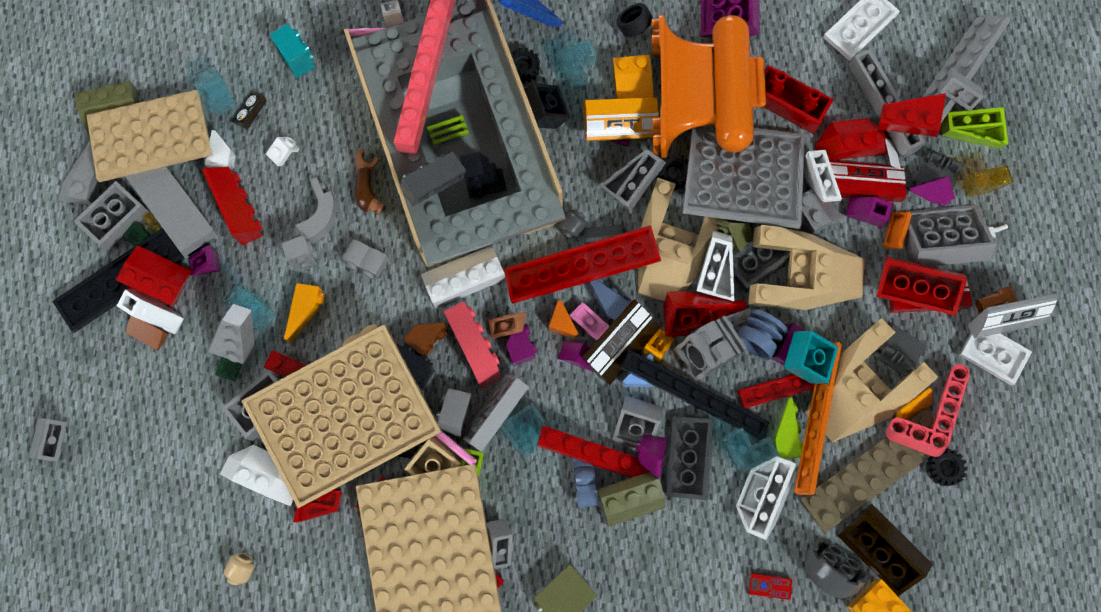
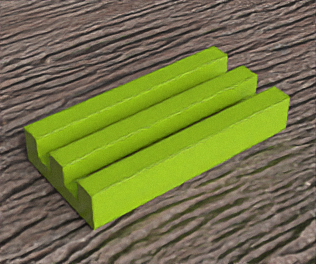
M463 115L427 127L433 146L469 134ZM461 121V124L434 133L432 132V130ZM460 128L464 129V131L435 140L436 136Z

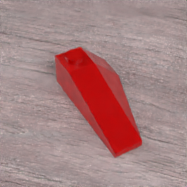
M686 291L667 292L663 306L666 337L690 335L691 330L701 328L723 316L727 317L745 310L747 303L746 301H731L716 296Z

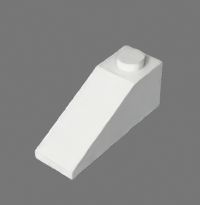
M826 150L808 151L804 157L803 175L805 180L822 202L841 201L842 197Z

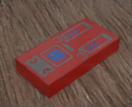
M750 573L749 594L791 600L792 579Z

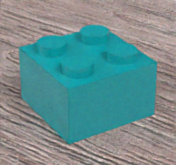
M286 24L269 34L278 52L296 79L315 68L313 64L315 59L310 53L311 51L307 44L302 41L296 28L292 30L290 25Z
M811 330L794 332L784 369L811 384L829 383L839 347Z

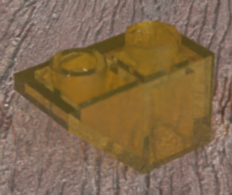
M1003 165L971 173L963 182L968 196L971 198L1013 183V179L1008 166Z

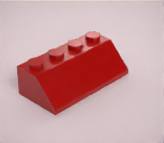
M230 167L202 169L231 235L242 246L262 237L263 235L260 231L263 229L259 219L255 220L253 214L256 211L251 203L248 204L246 200L249 196L245 188H241L239 185L241 179L237 171L233 172Z
M886 256L876 296L956 316L968 278L965 274Z

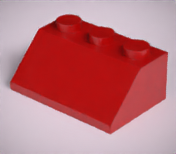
M137 245L124 263L116 280L173 306L181 295L192 271Z

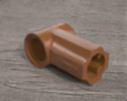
M1008 286L994 292V294L977 299L976 307L979 313H982L988 307L1018 302L1012 286Z

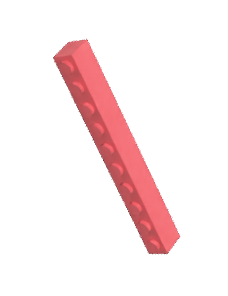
M430 0L394 138V145L398 152L417 155L456 0Z

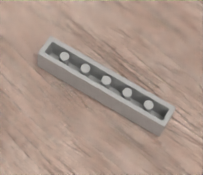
M871 49L854 55L848 66L880 120L883 104L899 102L901 100ZM886 131L902 158L918 152L926 143L922 135Z

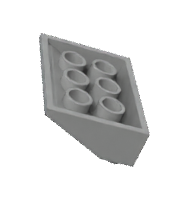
M976 205L909 211L912 216L906 234V243L912 262L927 266H940L991 260L996 243Z

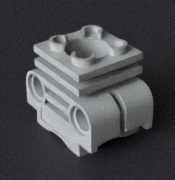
M726 316L702 326L674 348L679 358L686 363L689 373L695 382L700 381L708 376L709 373H713L720 367L728 364L747 349L744 341L738 336L732 323Z

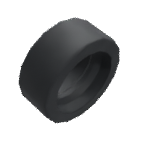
M637 3L623 10L618 16L616 24L625 37H634L644 32L651 25L653 16L644 3Z

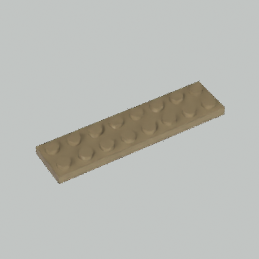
M925 408L908 421L931 429L934 418ZM913 435L915 439L921 440L918 435ZM886 436L817 486L814 495H805L800 501L823 533H827L930 457V455L895 443ZM933 442L936 447H941L939 443Z

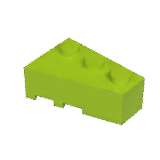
M1004 107L949 112L941 123V135L1000 149L1008 145Z

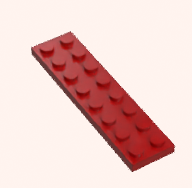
M647 226L504 268L510 301L514 304L661 261L652 227Z

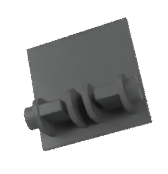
M928 149L915 182L920 184L943 176H949L952 189L954 190L958 176L964 170L965 165L961 161L951 159V157H946V155H941Z
M893 324L891 328L896 333L875 351L873 356L903 376H906L916 368V362L927 346Z

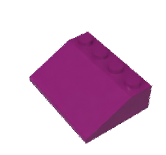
M701 0V37L712 38L715 23L720 18L728 15H736L744 19L748 25L750 36L760 34L759 0Z

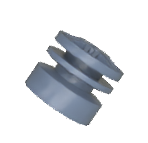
M753 309L750 317L746 319L748 326H742L738 336L744 341L747 351L759 358L770 360L777 350L775 343L782 342L788 329L771 314L759 309Z

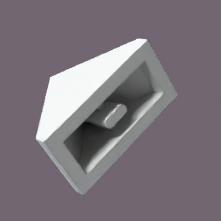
M398 0L381 3L382 14L387 27L404 23Z

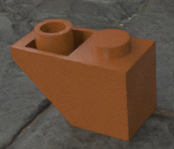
M443 322L415 325L403 341L417 354L424 356L426 354L428 356L435 348L433 345L447 335L446 330L448 328Z

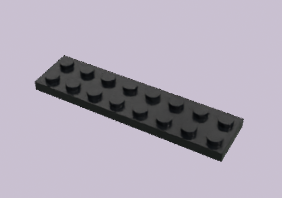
M163 228L137 244L176 264L185 259ZM137 245L52 301L72 332L76 333L116 306L125 289L132 288L116 279L124 263ZM202 245V246L199 247L198 249L194 250L193 252H191L190 254H188V256L192 255L193 253H195L197 250H199L200 248H202V247L205 246V245Z

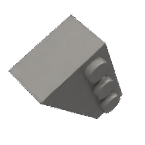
M646 149L628 162L622 169L616 171L606 181L600 183L599 186L627 207L634 208L666 162L652 151Z

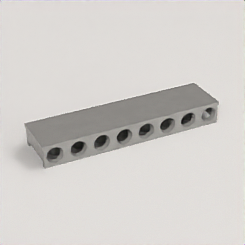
M166 166L125 176L185 259L189 257L188 254L214 238L216 240L218 238L215 231Z

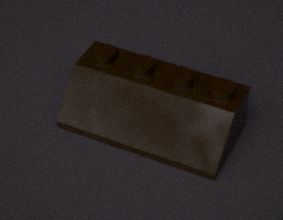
M870 504L861 511L838 535L897 596L927 577L932 567V563L873 504Z

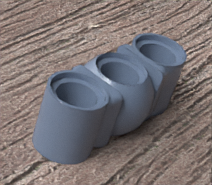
M573 459L578 508L598 506L594 466Z

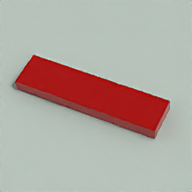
M793 374L737 390L742 407L746 409L814 390V384Z

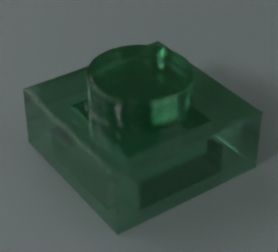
M134 222L123 236L133 246H136L151 236V234L139 222Z
M222 357L215 375L235 382L242 364Z

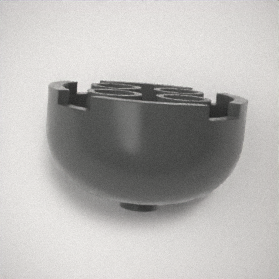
M818 538L806 554L805 568L808 576L819 589L831 596L839 598L851 597L857 594L869 580V572L864 571L861 567L862 561L854 553L838 543L833 545L827 543L825 538ZM826 548V550H824V551L821 553V555L818 557L817 553H818L820 550ZM841 549H843L847 553L848 557L839 567H837L836 564L843 556V552L841 551Z

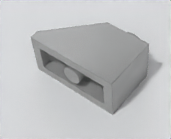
M505 519L486 522L494 569L511 566L513 533Z

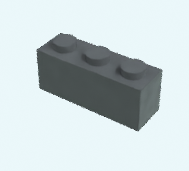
M453 151L447 155L443 153L434 162H426L419 167V170L415 172L409 171L404 174L400 188L412 206H415L462 180L466 169Z

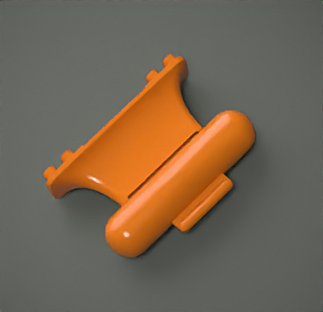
M659 15V18L652 19V56H660L661 66L660 117H653L654 154H661V158H666L671 143L678 135L689 129L706 125H715L716 140L722 149L733 153L744 151L750 146L754 138L753 107H764L766 105L764 59L760 56L750 57V35L746 21L736 15L724 16L713 27L712 43H695L676 36L667 26L664 15Z

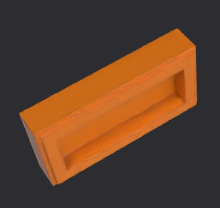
M909 211L892 212L883 243L885 249H903L912 216Z

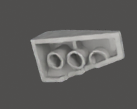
M91 141L88 142L63 181L58 201L91 205L97 199L101 182L96 179Z

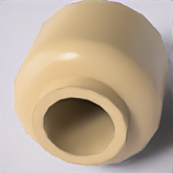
M245 553L232 555L224 569V576L227 578V581L232 585L248 582L255 568L253 559Z

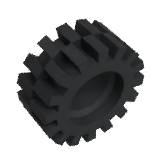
M518 48L519 52L514 50L511 56L515 66L523 60L530 63L531 66L526 71L517 69L522 84H525L527 80L530 83L532 78L535 80L536 75H539L540 60L532 49L528 52V48H525L524 51H522V48Z
M670 154L668 158H663L666 164L657 177L675 183L674 190L682 189L686 185L688 159L684 160L682 155L679 158L678 154L672 157V154ZM675 166L681 170L682 175L679 178H671L667 170Z
M946 449L942 455L938 457L930 456L928 458L929 462L926 464L928 469L926 470L930 472L929 477L934 479V483H939L940 486H952L964 480L962 478L966 477L967 473L964 472L968 470V467H964V464L967 462L961 459L963 456L957 454V451ZM943 460H948L953 465V473L949 476L944 475L940 471V463Z

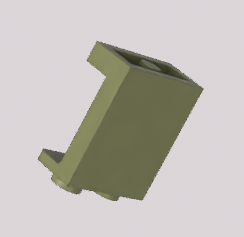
M569 564L533 598L536 601L533 605L539 612H581L597 597V594Z

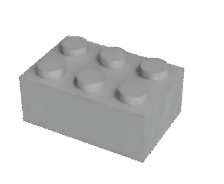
M115 181L74 222L100 247L109 252L150 212L122 185Z
M271 370L264 373L222 407V410L245 439L250 441L257 438L259 434L242 400L280 380Z

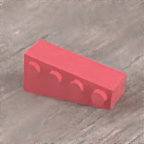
M465 301L443 311L481 389L502 379L497 364H500L495 353L491 354L489 349L492 346L488 338L482 337L481 333L484 331L479 321L475 323L473 318L476 315L472 307H467Z

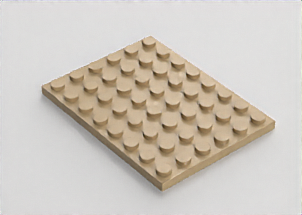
M385 324L242 400L297 508L306 505L442 432Z
M476 464L356 486L376 612H502Z

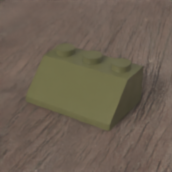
M130 81L75 93L77 111L88 135L87 115L140 103L138 90Z
M651 472L597 489L608 527L665 508V497L660 479Z

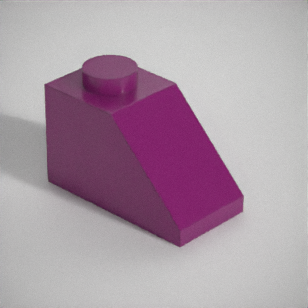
M943 176L908 187V191L939 206L950 204V200L955 199L949 176Z
M643 434L641 442L637 441L636 453L639 454L638 462L655 477H660L667 438Z

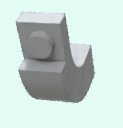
M317 177L310 180L318 199L317 210L311 218L296 224L300 237L304 236L312 244L326 236L331 230L337 215V204L331 190L328 191L324 182L320 183Z

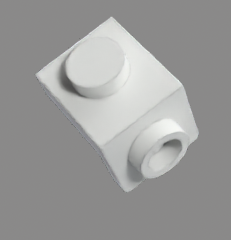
M277 137L266 155L277 166H282L292 152L299 151V147L290 137Z

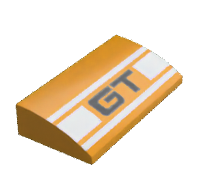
M657 98L585 100L582 104L586 141L653 138V117H659Z

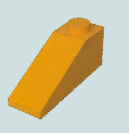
M296 283L284 340L288 343H293L319 310L320 304H323L325 294L320 287Z

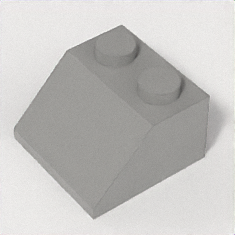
M813 189L802 194L801 224L807 233L814 235L842 219L833 203L822 202Z
M626 396L612 439L636 447L637 441L641 442L643 434L656 436L664 407Z

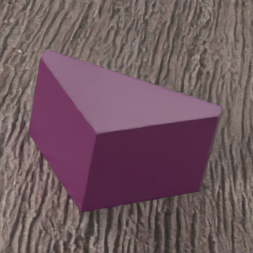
M211 246L204 247L189 258L190 270L192 271L191 276L220 272L219 254Z
M564 341L558 359L594 372L582 358L590 348L582 343Z

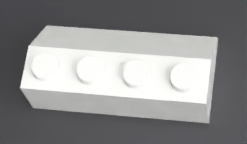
M492 246L421 274L435 309L506 280L505 273Z

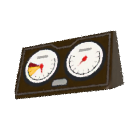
M250 92L232 122L248 130L266 103L265 96Z

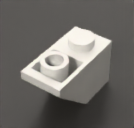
M212 130L209 138L213 155L204 157L205 166L207 168L230 167L233 171L236 156L219 134Z

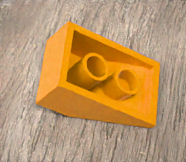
M650 55L613 58L612 71L616 99L654 98Z

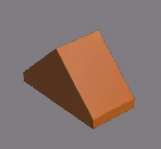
M559 300L549 325V331L576 339L578 338V332L564 304Z

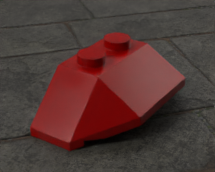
M870 118L831 122L815 143V150H826L829 160L888 155L885 139H889V137L882 130H878V126Z

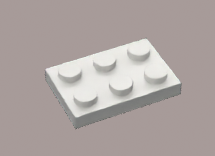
M971 333L959 356L1012 386L1015 385L1032 351L1001 333L974 339Z

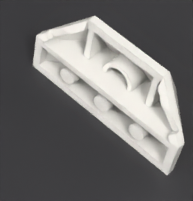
M252 445L228 457L220 475L266 497L292 506L294 500L268 451Z
M776 456L750 470L736 505L746 532L767 540L777 523L791 488L796 463Z

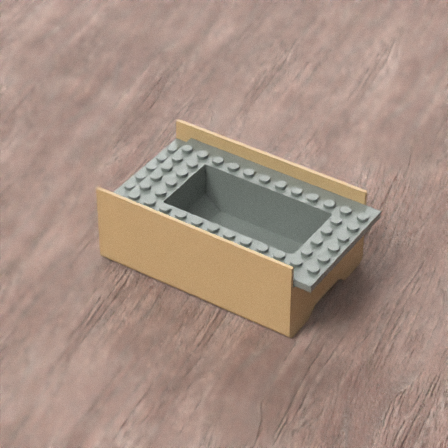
M473 0L454 6L417 155L398 152L394 145V138L426 16L355 39H351L347 28L344 29L414 241L426 267L461 257L476 249L521 234H529L565 220L562 189L491 0ZM463 115L469 134L433 146L427 127ZM461 121L432 130V132L434 133L461 124ZM460 128L436 136L435 140L464 131V129ZM453 151L461 162L460 156L480 152L489 159L490 163H495L497 169H503L507 191L488 194L480 199L470 198L465 178L463 177L459 182L412 206L401 190L400 184L404 174L409 171L415 172L419 170V167L426 162H434L443 153L447 155Z

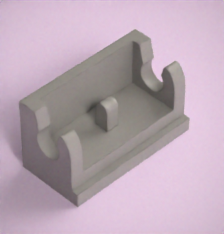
M952 68L948 72L947 80H941L940 92L946 93L947 97L969 111L984 98L980 86Z

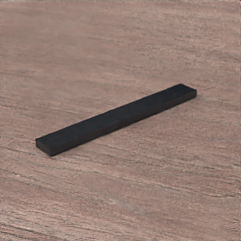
M631 350L627 352L620 369L759 440L763 439L769 421Z

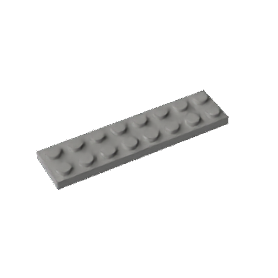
M1009 16L977 17L949 59L945 62V65L936 75L923 97L943 94L940 92V83L942 79L947 80L948 72L951 68L971 80L1011 21ZM947 96L945 97L941 123L955 104V101Z

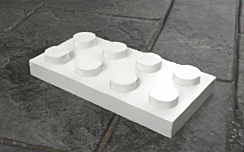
M860 0L824 34L823 38L851 61L854 55H857L900 11L888 0Z

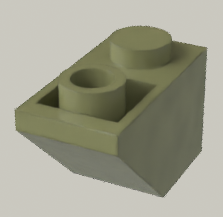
M721 218L714 220L718 232L732 235L733 250L741 252L754 238L749 223Z

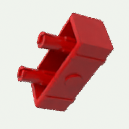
M767 65L764 70L766 105L763 108L799 126L802 130L814 134L834 99L818 89H813L794 79L784 71Z

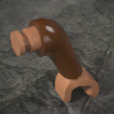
M362 148L357 152L355 158V166L358 170L355 200L357 206L363 212L367 213L368 210L371 212L376 211V214L380 215L385 203H379V200L375 198V194L372 193L370 185L371 171L375 169L379 158L374 157L371 163L365 162L362 159L365 155V151Z

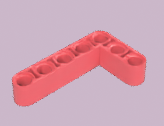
M958 364L953 366L947 375L931 429L902 418H894L886 429L887 438L895 443L930 456L938 457L942 455L948 447L970 376L969 369L964 365ZM944 408H948L951 413L947 412ZM939 425H943L946 430L941 429ZM893 427L898 428L901 432H896ZM913 435H918L921 440L915 439ZM933 442L939 443L941 447H936Z

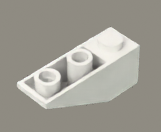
M134 288L125 289L117 304L119 308L131 316L173 334H176L184 320L183 316L157 299Z

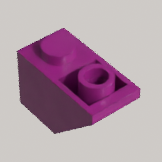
M875 197L850 198L845 216L882 227L889 219L893 203Z
M527 323L524 324L523 332L511 334L506 344L513 366L535 359L534 353L537 352L534 341L530 342L528 338L531 332Z

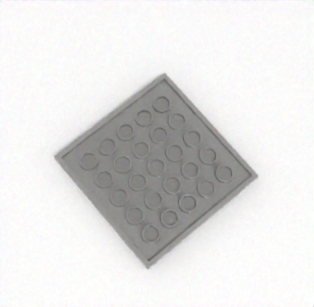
M715 125L692 128L683 214L800 229L805 134L754 128V138L750 146L744 151L733 153L725 151L718 145L715 136Z

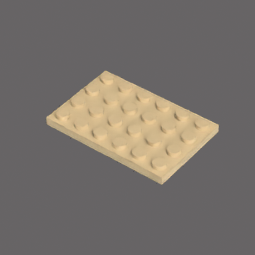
M199 89L87 115L95 174L99 182L213 155Z

